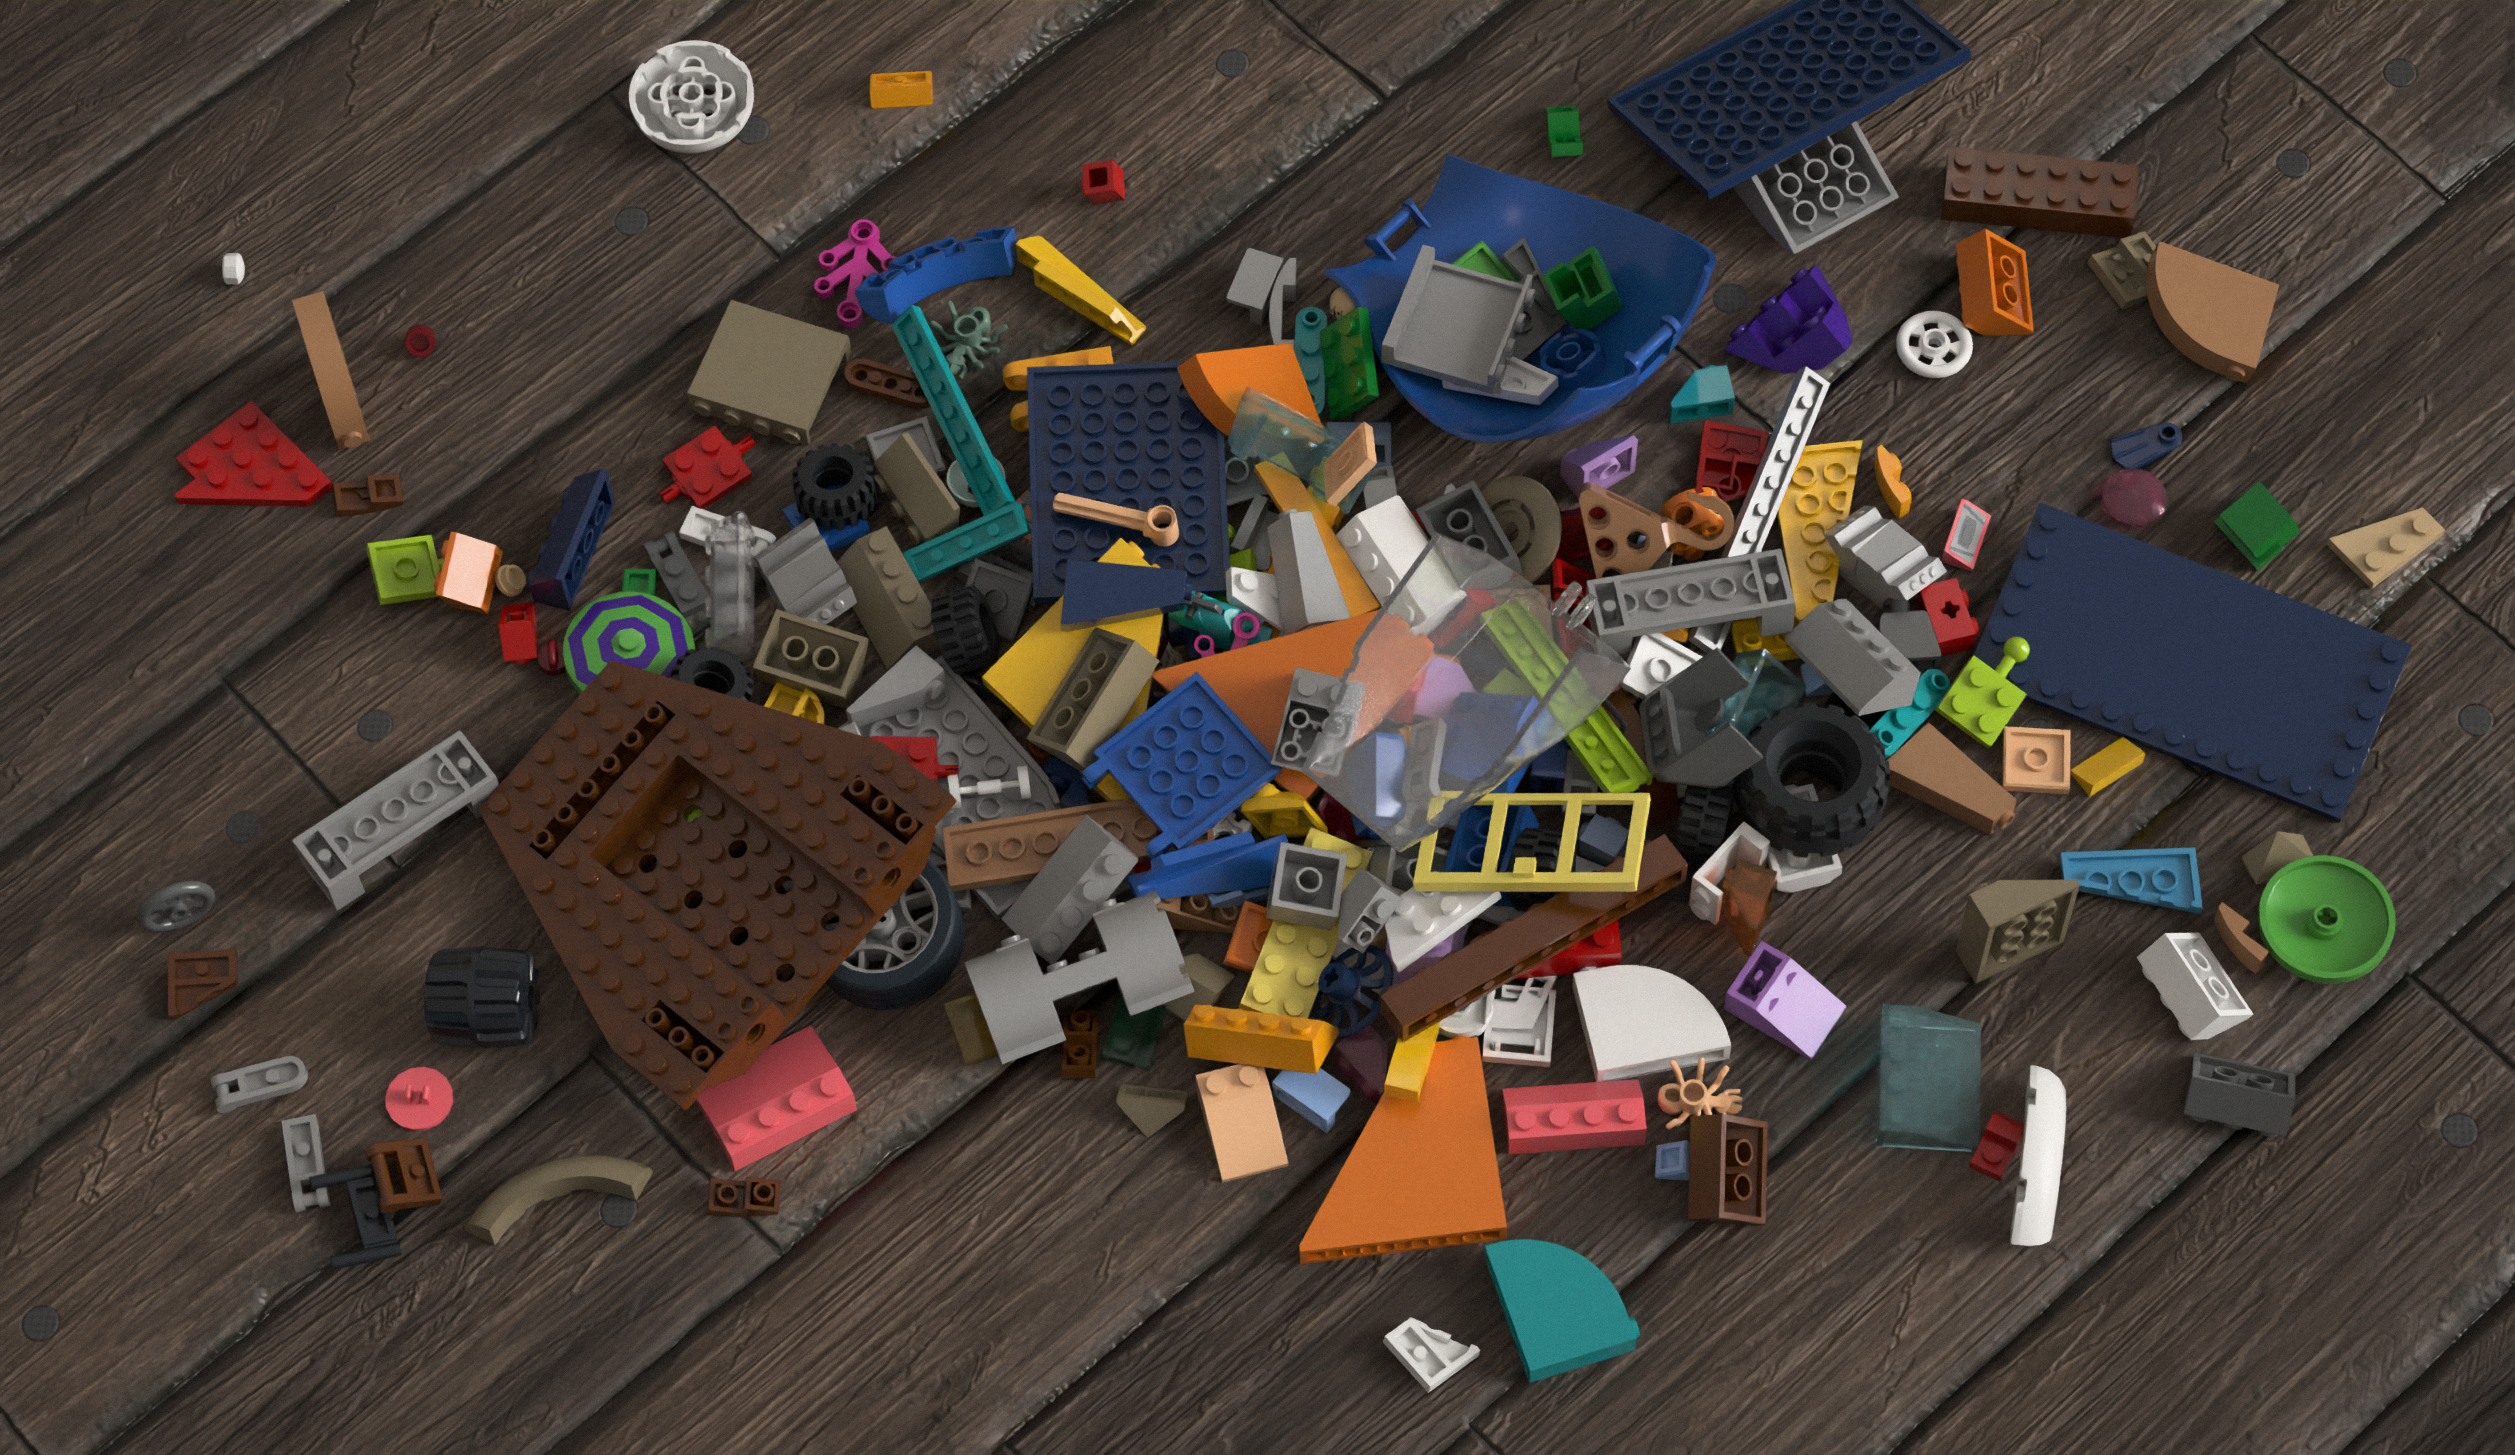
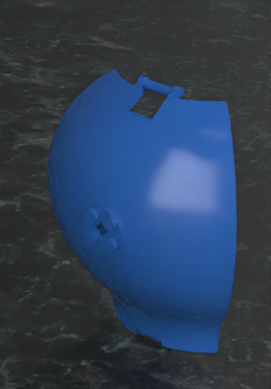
M1447 154L1436 186L1421 212L1417 209L1414 200L1407 198L1402 203V208L1375 234H1369L1364 239V243L1374 251L1375 256L1347 267L1326 268L1325 276L1341 286L1356 307L1368 308L1372 344L1378 358L1382 362L1383 340L1422 245L1435 248V260L1453 264L1481 240L1500 260L1507 250L1524 237L1542 274L1562 261L1567 265V262L1591 246H1594L1600 252L1624 308L1590 330L1576 329L1566 320L1565 328L1550 338L1537 352L1525 361L1558 377L1559 386L1540 405L1444 389L1441 379L1382 363L1386 373L1407 401L1430 422L1448 433L1477 442H1516L1552 435L1584 423L1611 408L1647 380L1667 358L1691 323L1708 287L1716 258L1708 248L1691 237L1639 214L1571 191L1486 168ZM1412 217L1420 228L1405 244L1391 253L1384 242Z

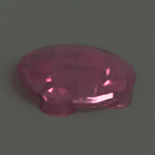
M2124 469L2114 473L2106 481L2102 490L2103 510L2112 515L2116 520L2129 524L2136 529L2146 528L2150 522L2156 520L2163 513L2167 503L2166 490L2161 481L2152 473L2141 469Z

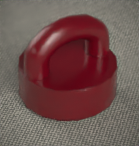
M414 325L406 331L404 347L413 357H427L435 348V334L426 325Z
M550 639L548 643L543 645L537 654L538 664L543 673L556 676L565 672L563 644L556 642L554 639Z

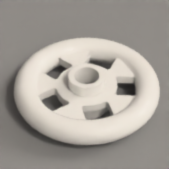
M1925 311L1913 315L1903 323L1897 334L1896 348L1901 361L1914 373L1928 378H1944L1959 372L1968 363L1973 350V342L1968 328L1957 317L1941 311ZM1937 323L1938 329L1934 328L1925 331L1924 325ZM1954 331L1959 341L1950 343V339L1946 334ZM1910 336L1919 337L1918 347L1909 346ZM1930 344H1936V345H1938L1939 347H1938V348H1934V347H1931V346H1929V345H1930ZM1949 352L1953 353L1956 357L1951 362L1946 363L1942 359ZM1920 355H1923L1933 361L1928 365L1918 359Z

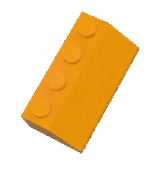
M1198 1004L1194 1005L1184 1023L1188 1057L1317 1074L1339 1034L1337 1027L1321 1020Z

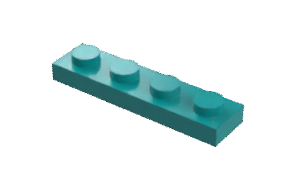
M1014 502L905 551L903 555L917 581L921 583L1032 532L1021 503Z

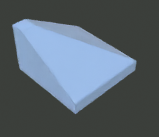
M1684 1140L1656 1145L1655 1177L1657 1179L1689 1181V1141Z

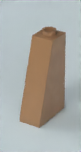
M1930 723L1926 724L1887 760L1889 761L1890 769L1889 785L1989 835L1999 827L2001 829L2006 828L2015 817L2014 809L2017 800Z

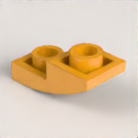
M1883 445L1877 447L1874 461L1877 483L1886 503L1896 517L1900 519L1909 513L1912 499L1911 492L1903 482L1899 483L1902 470L1900 460L1894 453H1889Z

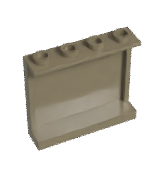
M731 300L687 392L690 408L702 416L711 415L721 418L734 426L740 424L750 427L763 435L772 434L782 437L785 441L792 444L801 443L809 446L811 442L809 430L841 361L847 362L852 353L849 336Z

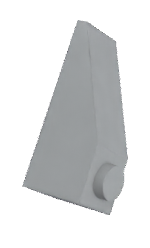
M916 645L846 709L848 724L855 722L857 727H861L921 707L931 698L936 699L945 689L946 678L944 668Z

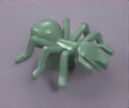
M949 301L947 306L954 322L956 335L946 333L943 327L934 320L930 322V325L939 332L944 340L955 341V343L940 347L943 354L955 349L945 359L949 367L951 366L950 369L953 375L959 374L961 368L963 369L959 375V379L962 380L968 372L963 356L968 354L976 370L983 369L984 365L981 361L977 360L971 349H975L985 357L991 358L993 353L1000 352V348L990 347L989 350H986L980 344L995 343L999 334L1007 330L1008 326L1007 324L1001 325L993 330L992 336L985 337L991 331V319L987 309L980 306L973 307L966 315L958 318L953 302Z

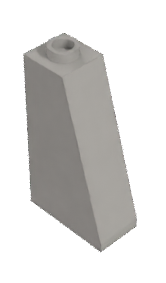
M1289 509L1280 513L1278 520L1267 526L1285 634L1289 635L1351 618L1311 511L1297 512L1296 509Z

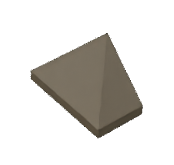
M2277 831L2244 854L2241 860L2254 886L2258 887L2267 884L2274 874L2285 865L2297 859L2313 856L2303 835Z
M1121 1084L1116 1103L1144 1135L1149 1138L1185 1110L1189 1091Z

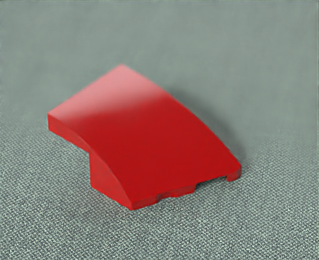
M1705 420L1694 484L1696 494L1704 493L1702 487H1709L1714 489L1718 497L1725 502L1746 497L1765 452L1768 431Z

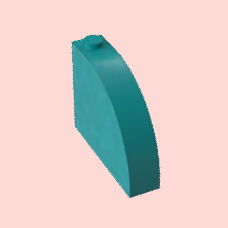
M1516 1239L1485 1246L1484 1260L1529 1383L1635 1351L1636 1339L1640 1337L1635 1318L1628 1317L1625 1306L1614 1285L1588 1259L1561 1245L1540 1240Z

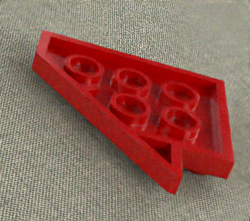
M252 401L176 458L178 465L193 479V481L174 494L179 504L308 507L333 487L331 480Z

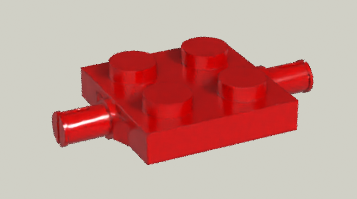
M713 426L662 459L663 466L672 476L673 484L658 492L661 500L667 504L682 494L691 500L695 507L705 509L752 478V472L743 462L741 455L756 446L754 439L748 434L742 440L732 444L716 426Z
M870 736V739L883 742L935 783H938L939 778H948L949 775L958 774L959 779V765H939L936 737Z

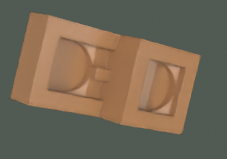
M2222 902L2214 918L2217 931L2236 958L2254 974H2257L2264 966L2269 951L2246 935L2250 922Z

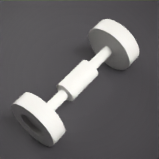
M1027 765L1017 767L1019 780L1001 782L1000 779L977 782L976 786L959 788L958 774L949 775V792L957 801L952 806V809L962 807L960 794L978 792L979 795L1002 792L1004 788L1020 787L1021 800L1030 799L1031 792Z

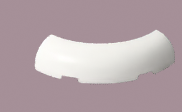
M2030 1065L2025 1094V1124L2019 1170V1181H2024V1186L2017 1185L2010 1230L2011 1244L2024 1246L2042 1245L2049 1242L2052 1237L2066 1124V1090L2061 1080L2050 1070Z

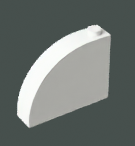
M1616 965L1602 968L1585 967L1573 973L1572 988L1596 1082L1617 1081L1673 1070L1670 1066L1671 1060H1675L1679 1068L1698 1065L1700 1057L1705 1059V1063L1730 1058L1731 1042L1720 1015L1710 1001L1685 980L1660 969L1639 965Z

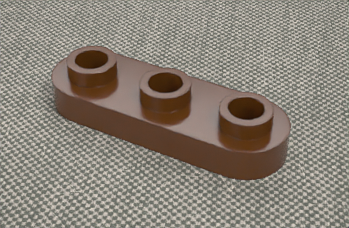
M864 358L852 360L845 368L846 384L853 391L915 409L930 407L926 396L916 397L924 392L914 372ZM860 376L866 377L865 380H857V378ZM889 385H895V386H896L894 389H887V388H886V387L889 386Z

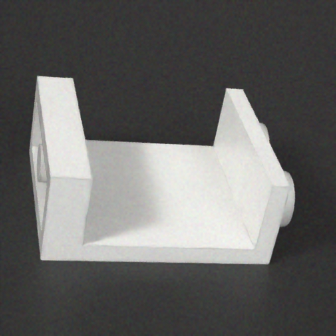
M1743 822L1692 877L1689 906L1693 913L1700 919H1707L1715 925L1719 921L1723 892L1716 885L1736 863L1758 879L1766 870L1770 841L1746 822Z

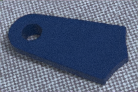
M2161 423L2112 438L2110 440L2112 461L2130 474L2176 449L2181 444L2182 432L2175 424ZM2169 432L2173 435V437L2167 438L2163 435V433Z

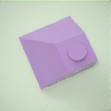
M1632 435L1589 443L1580 449L1574 448L1568 451L1561 459L1560 476L1578 499L1580 488L1586 482H1593L1607 489L1635 472L1638 439Z

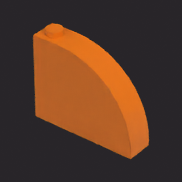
M1291 343L1199 353L1193 355L1177 367L1186 390L1204 416L1225 435L1246 447L1270 453L1297 451L1298 454H1304L1316 448L1315 444L1326 437Z

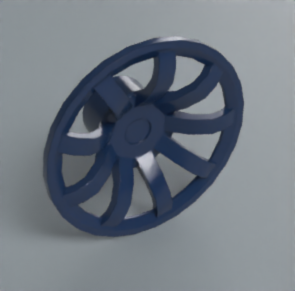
M1369 945L1365 952L1361 953L1352 947L1340 954L1321 972L1318 980L1319 990L1313 1003L1314 1020L1324 1021L1322 1018L1332 1014L1335 1009V1020L1332 1025L1338 1028L1339 1034L1337 1039L1352 1037L1362 1032L1380 1014V997L1376 1003L1361 993L1360 989L1382 988V995L1388 987L1393 985V966L1385 951L1375 945ZM1358 953L1357 962L1352 967L1347 968L1344 960ZM1367 953L1377 956L1371 965L1362 968L1366 963ZM1383 965V968H1384V977H1383V978H1381V979H1365V978H1364V977L1370 976L1371 974L1377 972V971L1381 968V966ZM1325 993L1330 997V1001L1326 1007L1320 1009L1321 994ZM1354 998L1371 1009V1012L1361 1021L1353 1002ZM1345 1007L1351 1019L1350 1028L1340 1029L1344 1022Z

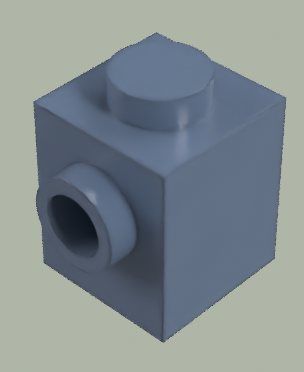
M1595 814L1591 822H1585L1578 832L1579 855L1607 867L1616 857L1626 854L1629 830L1622 827L1617 820L1611 817L1604 818Z

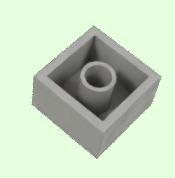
M1281 842L1274 856L1265 918L1332 930L1339 913L1347 854Z

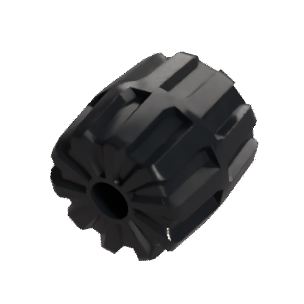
M487 946L442 949L433 954L426 972L424 987L425 1020L432 1041L440 1045L468 1048H496L520 1046L530 1043L535 1035L534 1030H536L539 1020L536 1006L540 1004V991L536 989L539 971L538 968H534L535 958L533 954L524 950Z

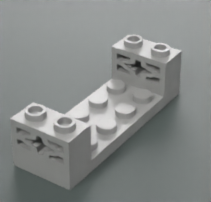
M1781 549L1586 581V611L1599 664L1628 659L1632 650V637L1756 617L1761 637L1793 632L1795 600Z
M459 730L294 838L292 842L301 864L338 911L365 893L359 878L361 873L465 805L476 819L482 815L478 808L499 786L495 774Z

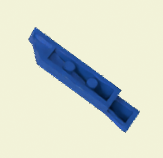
M1243 832L1159 855L1150 861L1152 870L1134 875L1131 874L1127 881L1135 898L1155 890L1160 899L1268 887L1271 882L1275 853L1280 843H1288V839L1285 834L1254 844L1255 840L1251 832Z

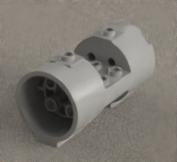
M1156 890L1117 904L1114 898L1096 905L1098 911L1092 913V917L1105 952L1100 953L1098 947L1078 955L1080 961L1068 965L1065 959L1047 966L1048 973L1042 975L1029 939L1021 940L1019 934L1000 941L1002 948L964 962L1002 1064L1066 1041L1053 1002L1115 979L1128 1013L1132 1016L1194 992L1188 973L1181 975L1180 968L1185 966V962L1164 909L1157 910L1156 905L1161 902Z

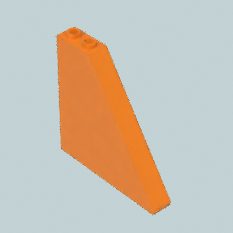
M1383 609L1157 670L1152 674V678L1159 686L1170 693L1194 673L1198 672L1272 756L1296 667L1359 682L1363 690L1342 760L1343 763L1434 657L1433 651L1430 649L1433 644L1421 633L1417 632L1413 635L1404 627L1407 622L1394 611L1387 614ZM1283 768V773L1273 781L1286 792H1294L1303 796L1309 803L1329 779Z
M1455 1036L1448 1041L1435 1043L1418 1103L1387 1096L1383 1093L1299 1245L1300 1264L1506 1240L1507 1224L1478 1037Z

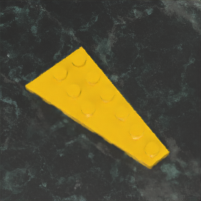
M1863 440L1804 446L1778 509L1777 520L1786 569L1795 600L1797 625L1819 604L1831 602L1834 599L1840 566L1839 558L1827 541L1824 533L1849 516Z

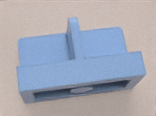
M1321 1068L1317 1074L1282 1070L1272 1082L1274 1097L1325 1133H1328L1334 1126L1336 1111L1350 1095V1089Z

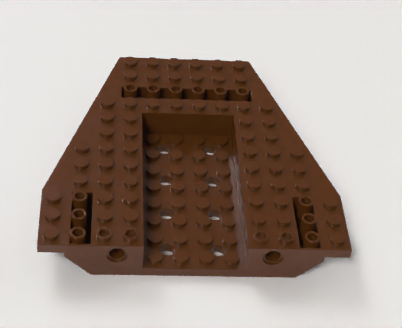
M611 660L478 810L611 1049L686 1111L707 1086L714 1087L746 1074L925 869L937 830L935 826L957 801L953 795L883 742ZM702 810L701 817L697 821H687L692 811ZM747 845V851L742 857L733 858V852L738 846ZM657 860V866L653 871L643 872L644 865L648 861ZM793 881L791 891L786 894H779V887L784 882ZM701 895L703 897L702 903L697 908L689 909V901L693 897ZM838 917L840 919L839 925L834 930L826 931V922L831 918ZM748 932L749 935L746 942L741 945H734V939L739 933ZM789 968L795 969L791 980L787 982L780 981L783 971Z

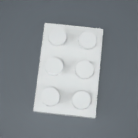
M1661 633L1637 636L1619 679L1620 687L1644 699L1650 692L1701 659L1702 656Z

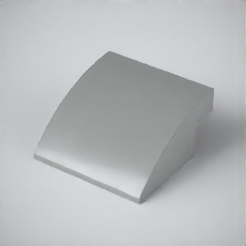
M1857 121L1733 187L1763 228L1792 256L1899 198Z

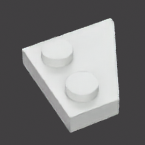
M1230 567L1226 572L1227 602L1247 613L1255 615L1260 624L1264 621L1268 622L1280 630L1278 634L1280 637L1285 636L1275 575Z
M1412 1317L1385 1335L1383 1340L1388 1349L1428 1393L1476 1359L1480 1353V1349L1477 1346L1471 1344L1470 1347L1453 1341L1450 1339V1334L1441 1330H1433L1427 1324Z

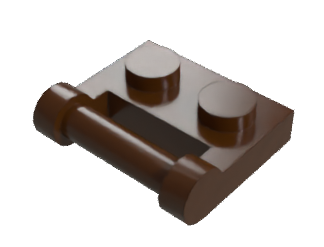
M426 1138L375 1143L365 1148L367 1160L372 1162L380 1192L379 1206L382 1213H392L399 1209L440 1204L443 1198ZM386 1157H393L402 1194H394L385 1160Z

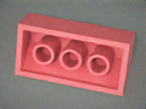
M1638 1079L1502 1089L1508 1155L1645 1145L1647 1126L1644 1099Z

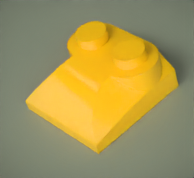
M1268 783L1242 804L1241 812L1265 839L1285 834L1286 837L1307 836L1310 827L1328 834L1327 826L1303 796L1294 792H1281L1271 783Z

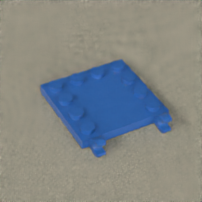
M1196 672L1093 751L1097 761L1087 767L1081 774L1084 776L1082 781L1091 790L1109 773L1160 831L1161 834L1145 846L1147 849L1146 854L1153 860L1159 855L1166 854L1172 846L1176 851L1188 847L1283 773V768L1271 765L1273 756L1201 675Z

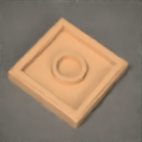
M1361 423L1323 463L1326 501L1334 507L1377 464L1373 427L1369 424Z
M2005 726L2003 729L2002 787L2006 791L2069 795L2071 730Z

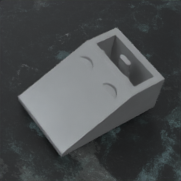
M1296 667L1271 765L1337 780L1363 690L1361 683Z

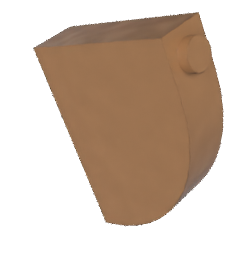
M2159 241L2150 256L2146 272L2147 297L2158 326L2169 341L2195 363L2224 375L2232 381L2247 383L2257 367L2279 284Z
M321 291L292 300L338 448H353L363 442L370 441L324 292Z

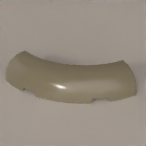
M577 1155L546 1161L515 1175L493 1191L471 1215L465 1224V1231L496 1245L506 1230L530 1206L543 1199L548 1201L570 1194L573 1190L593 1189L595 1192L612 1193L637 1201L653 1171L640 1163L605 1155Z

